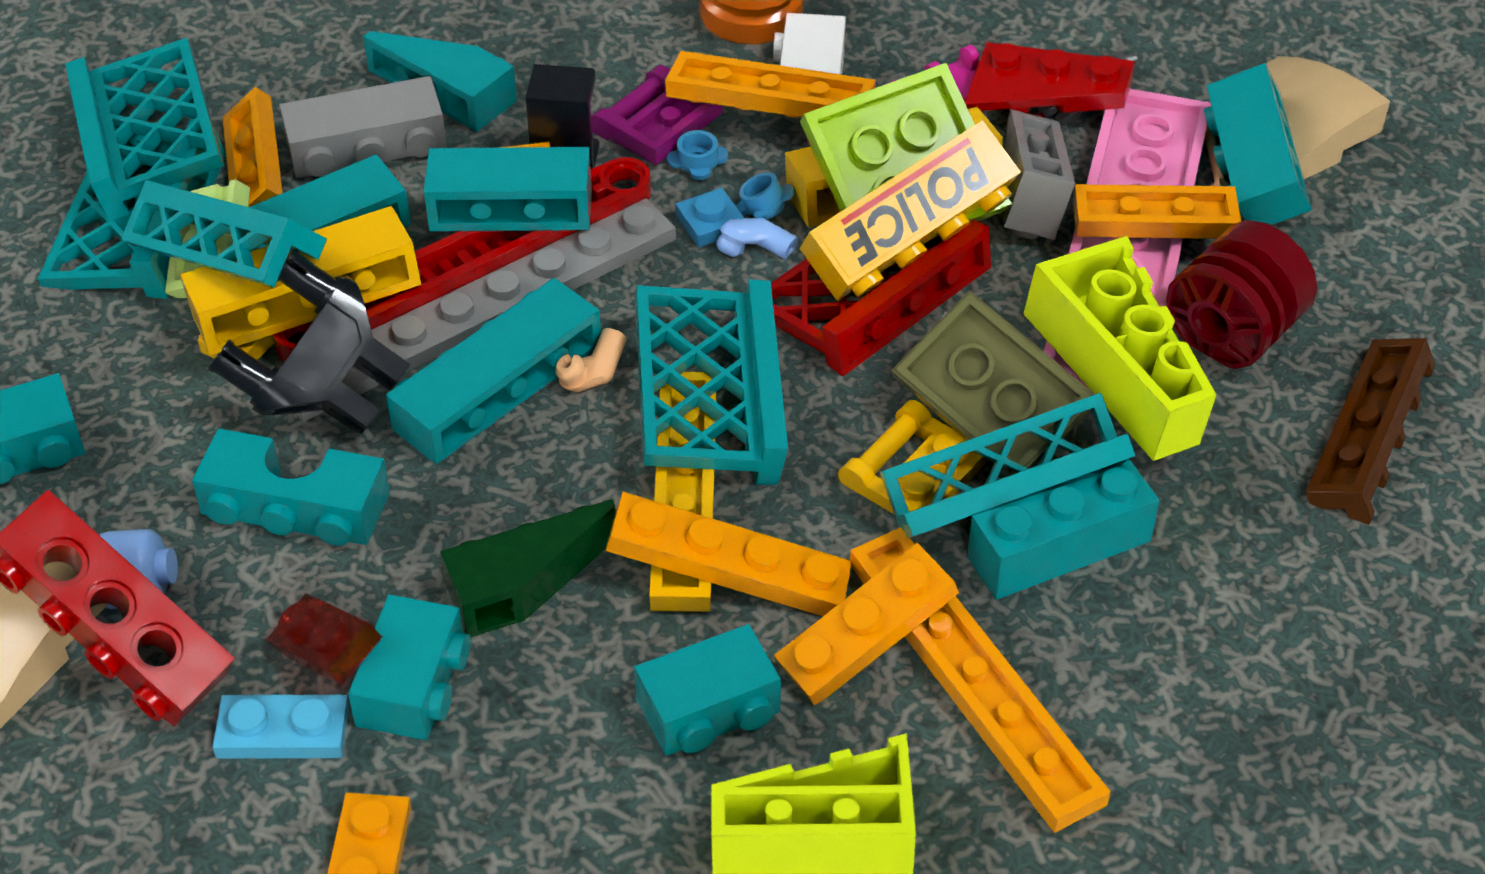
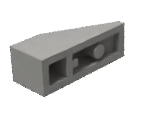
M1011 110L1007 122L1005 151L1021 173L1008 187L1012 195L1009 197L1011 205L1006 211L1001 212L1004 227L1009 228L1012 233L1025 239H1037L1041 236L1055 240L1075 185L1060 123Z

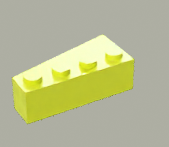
M1124 236L1036 264L1023 314L1094 394H1102L1108 411L1153 461L1200 445L1217 394L1188 343L1181 342L1176 337L1173 331L1175 320L1167 306L1158 305L1151 292L1153 285L1151 277L1145 267L1138 268L1132 258L1134 247L1129 238Z

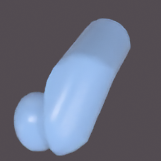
M761 217L732 219L721 226L720 231L722 234L717 239L716 245L718 250L724 254L736 257L739 254H743L746 244H757L786 260L796 248L799 237Z

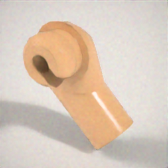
M604 328L600 333L591 356L581 358L576 354L573 355L572 359L569 354L562 356L555 367L560 385L569 391L579 393L610 382L624 350L627 337L618 330Z

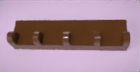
M1426 338L1372 340L1306 489L1310 504L1323 509H1345L1348 518L1368 525L1371 523L1375 513L1371 503L1377 486L1385 488L1388 482L1389 472L1386 464L1393 447L1398 449L1402 447L1406 438L1402 425L1409 409L1416 411L1421 402V395L1418 389L1422 377H1430L1435 368Z

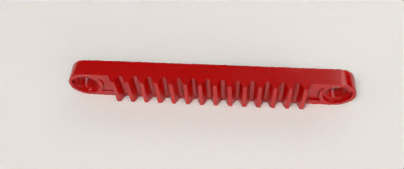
M622 157L610 160L591 169L590 225L645 198L648 200L651 198L650 170L645 163L638 159ZM620 180H632L638 183V185L629 189H619L612 184ZM579 230L458 231L415 251L422 285L365 303L371 330ZM313 321L273 334L275 349L280 360L285 362L297 345L289 342V337L295 333L307 331Z

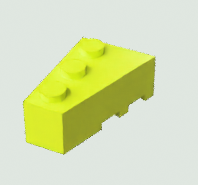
M907 733L888 738L886 748L853 756L850 749L830 753L829 763L794 772L791 764L712 784V874H913L916 829Z

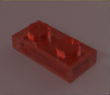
M305 593L298 602L292 604L284 611L279 619L278 626L266 640L287 658L343 686L382 639V636L367 621Z

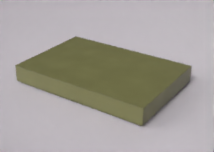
M970 290L891 370L893 377L966 440L1095 395ZM1090 409L1070 417L1061 437L1062 439L1090 412ZM1059 420L1039 428L1053 434ZM1028 432L1016 436L1007 458L1026 468L1035 467L1040 464L1049 442ZM1005 440L985 448L999 454ZM1002 466L1001 470L1008 476L1017 473Z

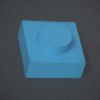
M722 187L675 203L676 217L698 248L716 242L722 234L720 231L721 226L728 220L745 219Z

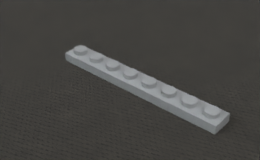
M645 198L591 224L590 230H579L372 329L373 338L411 365L407 369L409 371L439 356L445 350L455 347L478 331L484 323L495 319L518 303L527 293L535 291L555 277L571 290H574L676 240V227ZM353 366L342 381L358 394H362L380 385ZM320 410L296 414L300 417V419L303 422H305L323 413L324 411Z

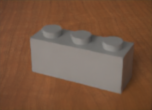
M431 76L279 104L296 178L325 176L375 154L385 162L411 156L425 157L428 156L429 148H447L443 114Z

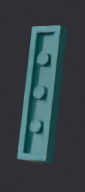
M145 180L121 240L132 246L275 287L289 251L292 252L296 249L300 255L319 260L327 238L287 217ZM157 209L160 211L162 224L145 236L154 211ZM189 224L196 225L197 234L182 244L180 231ZM225 233L232 235L233 245L218 255L215 241ZM261 244L268 245L269 247L260 268H255L251 251Z
M1101 393L879 473L898 525L905 531L907 537L910 538L1136 455L1128 433L1117 437ZM1090 409L1102 442L1083 449L1062 439L1061 437L1070 417ZM1059 420L1053 434L1039 428ZM1025 432L1049 442L1040 464L1032 468H1026L1007 458L1016 436ZM1005 440L999 454L985 448ZM1057 447L1071 453L1051 460ZM972 451L995 462L985 485L972 488L952 478L961 456ZM950 460L944 474L930 468V466ZM1002 466L1017 472L997 480ZM919 471L940 481L931 503L909 512L897 478ZM947 486L963 492L941 500Z

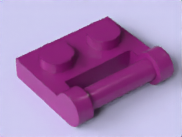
M657 65L645 75V81L609 109L600 108L591 115L592 132L607 141L612 139L654 165H657L667 157L669 152L677 149V141L681 135L693 130H702L722 114V105L704 102L694 103L684 99L666 97L665 79L671 69L663 65Z

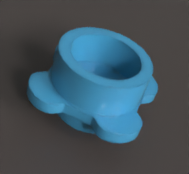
M693 130L681 135L677 141V150L671 151L667 155V163L670 167L681 168L689 172L690 176L696 180L709 178L714 167L718 164H724L728 160L727 149L718 146L716 137L703 130Z
M763 172L751 177L741 186L739 190L741 201L736 207L743 216L750 214L755 218L771 219L784 209V201L794 196L795 189L791 184L781 185L774 173Z

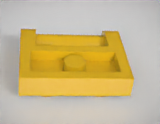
M916 400L907 401L896 412V421L859 458L849 459L838 472L841 484L894 514L883 481L875 474L914 434L925 441L904 463L967 441L953 428L933 418L926 406ZM973 451L962 455L952 478L967 484L988 462V459ZM950 460L930 466V468L944 474ZM919 471L897 478L909 512L929 505L940 481ZM947 486L941 500L957 495L959 491Z

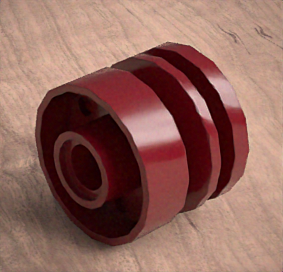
M1246 220L1232 224L1169 284L1166 304L1175 320V329L1189 346L1228 368L1237 369L1254 364L1314 304L1318 286L1312 264L1304 250L1293 239L1268 223Z

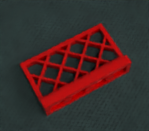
M972 219L964 229L946 241H941L934 247H927V252L898 273L885 274L882 271L881 275L884 280L869 291V294L856 301H847L846 295L840 299V302L809 304V296L832 294L821 279L809 280V275L814 273L815 270L809 261L804 259L771 282L773 301L780 296H802V305L778 307L773 304L775 326L824 353L827 365L843 377L992 268L989 227ZM938 236L931 240H942V238ZM832 319L822 326V331L809 324V321Z

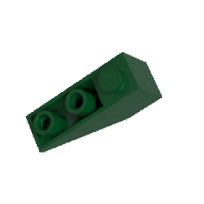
M610 499L594 505L580 506L571 512L535 523H525L517 526L515 529L479 540L465 541L456 547L440 551L445 585L453 605L460 608L464 633L469 634L471 638L525 621L606 550L616 513L613 500Z

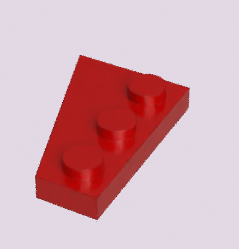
M986 42L965 104L967 109L978 107L981 112L1009 109V114L1011 110L1029 114V107L1056 106L1063 113L1121 109L1125 107L1132 84L1135 61L1117 59L1111 56L1070 53L1058 49L1046 50L1016 46L1011 43Z

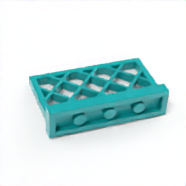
M187 37L93 70L90 69L85 57L65 63L89 183L109 222L130 215L126 200L140 195L145 180L168 186L224 166L193 50ZM181 59L171 71L161 70L163 65ZM127 77L130 78L122 88L108 85ZM148 82L158 83L150 94L139 92ZM175 88L186 89L178 100L167 98ZM128 104L138 106L129 117L118 115ZM155 110L166 112L157 123L146 121ZM183 117L194 119L185 130L174 128ZM134 134L145 136L136 147L125 145ZM162 140L174 142L164 154L153 152ZM191 146L207 150V152L187 159L182 158ZM141 164L153 166L147 173L129 178Z
M190 118L187 127L192 123L193 118ZM215 130L221 156L224 162L226 152ZM133 135L125 145L136 147L145 136ZM162 140L153 152L164 154L174 142ZM191 146L182 158L187 159L207 152V150ZM141 164V165L137 168V170L141 169L142 167H144V166H146V165H145V164ZM221 167L168 186L193 191L214 185ZM86 172L37 278L40 286L68 290L142 287L147 297L168 299L169 294L165 293L170 257L132 246L121 240L134 206L128 209L130 215L109 222L100 202H96L93 199L94 191L89 183L88 173ZM139 196L128 199L126 201L129 202L130 200H132L136 204ZM157 209L154 211L145 236L162 224L161 214ZM100 219L104 223L81 238L76 235L80 227ZM115 236L120 240V242L97 256L91 251ZM133 254L129 262L131 265L129 269H108L110 266ZM84 255L88 260L71 271H60L62 264Z
M749 279L746 293L637 285L635 292L643 466L754 472L755 485H778L788 452L771 281ZM649 306L670 307L679 316L666 324L649 311ZM709 310L733 311L734 319L721 328L704 314ZM690 323L708 336L707 339L697 346H694L678 333ZM665 342L680 353L682 357L668 365L651 351ZM719 345L737 358V361L726 369L707 356L708 353ZM693 364L712 378L700 388H697L681 375L682 372ZM666 384H669L685 397L683 401L673 408L654 395L657 390ZM722 387L741 400V403L730 411H727L710 398L711 395ZM695 407H698L716 421L703 432L683 417ZM668 427H671L689 442L683 447L657 446L656 436ZM725 430H728L745 443V451L725 450L714 442L713 439Z

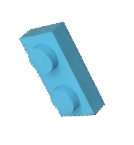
M222 695L213 742L216 759L343 758L349 713L347 695Z

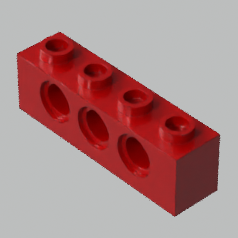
M49 489L0 532V583L12 593L18 594L20 591H23L39 606L37 612L51 630L61 636L69 633L87 650L84 652L86 659L100 674L109 679L117 676L134 692L132 694L134 703L149 718L155 721H160L163 718L173 726H176L227 675L235 658ZM51 562H64L74 569L77 576L71 580L58 581L48 576L43 567ZM101 603L111 604L121 612L123 619L113 624L103 623L93 616L90 608ZM146 645L158 646L168 655L169 663L158 667L148 665L140 658L137 650Z

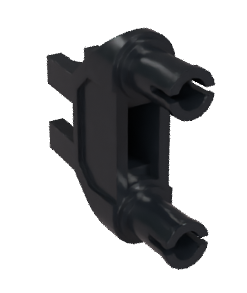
M294 249L287 257L277 282L280 281L315 305L316 309L314 312L318 316L281 368L275 365L273 369H270L236 346L229 339L208 370L212 373L215 372L251 396L252 399L249 403L254 405L252 409L260 415H286L323 410L350 429L362 434L380 408L342 382L353 366L391 391L411 364L373 338L365 304L355 280L347 275L345 278L339 275L335 279Z

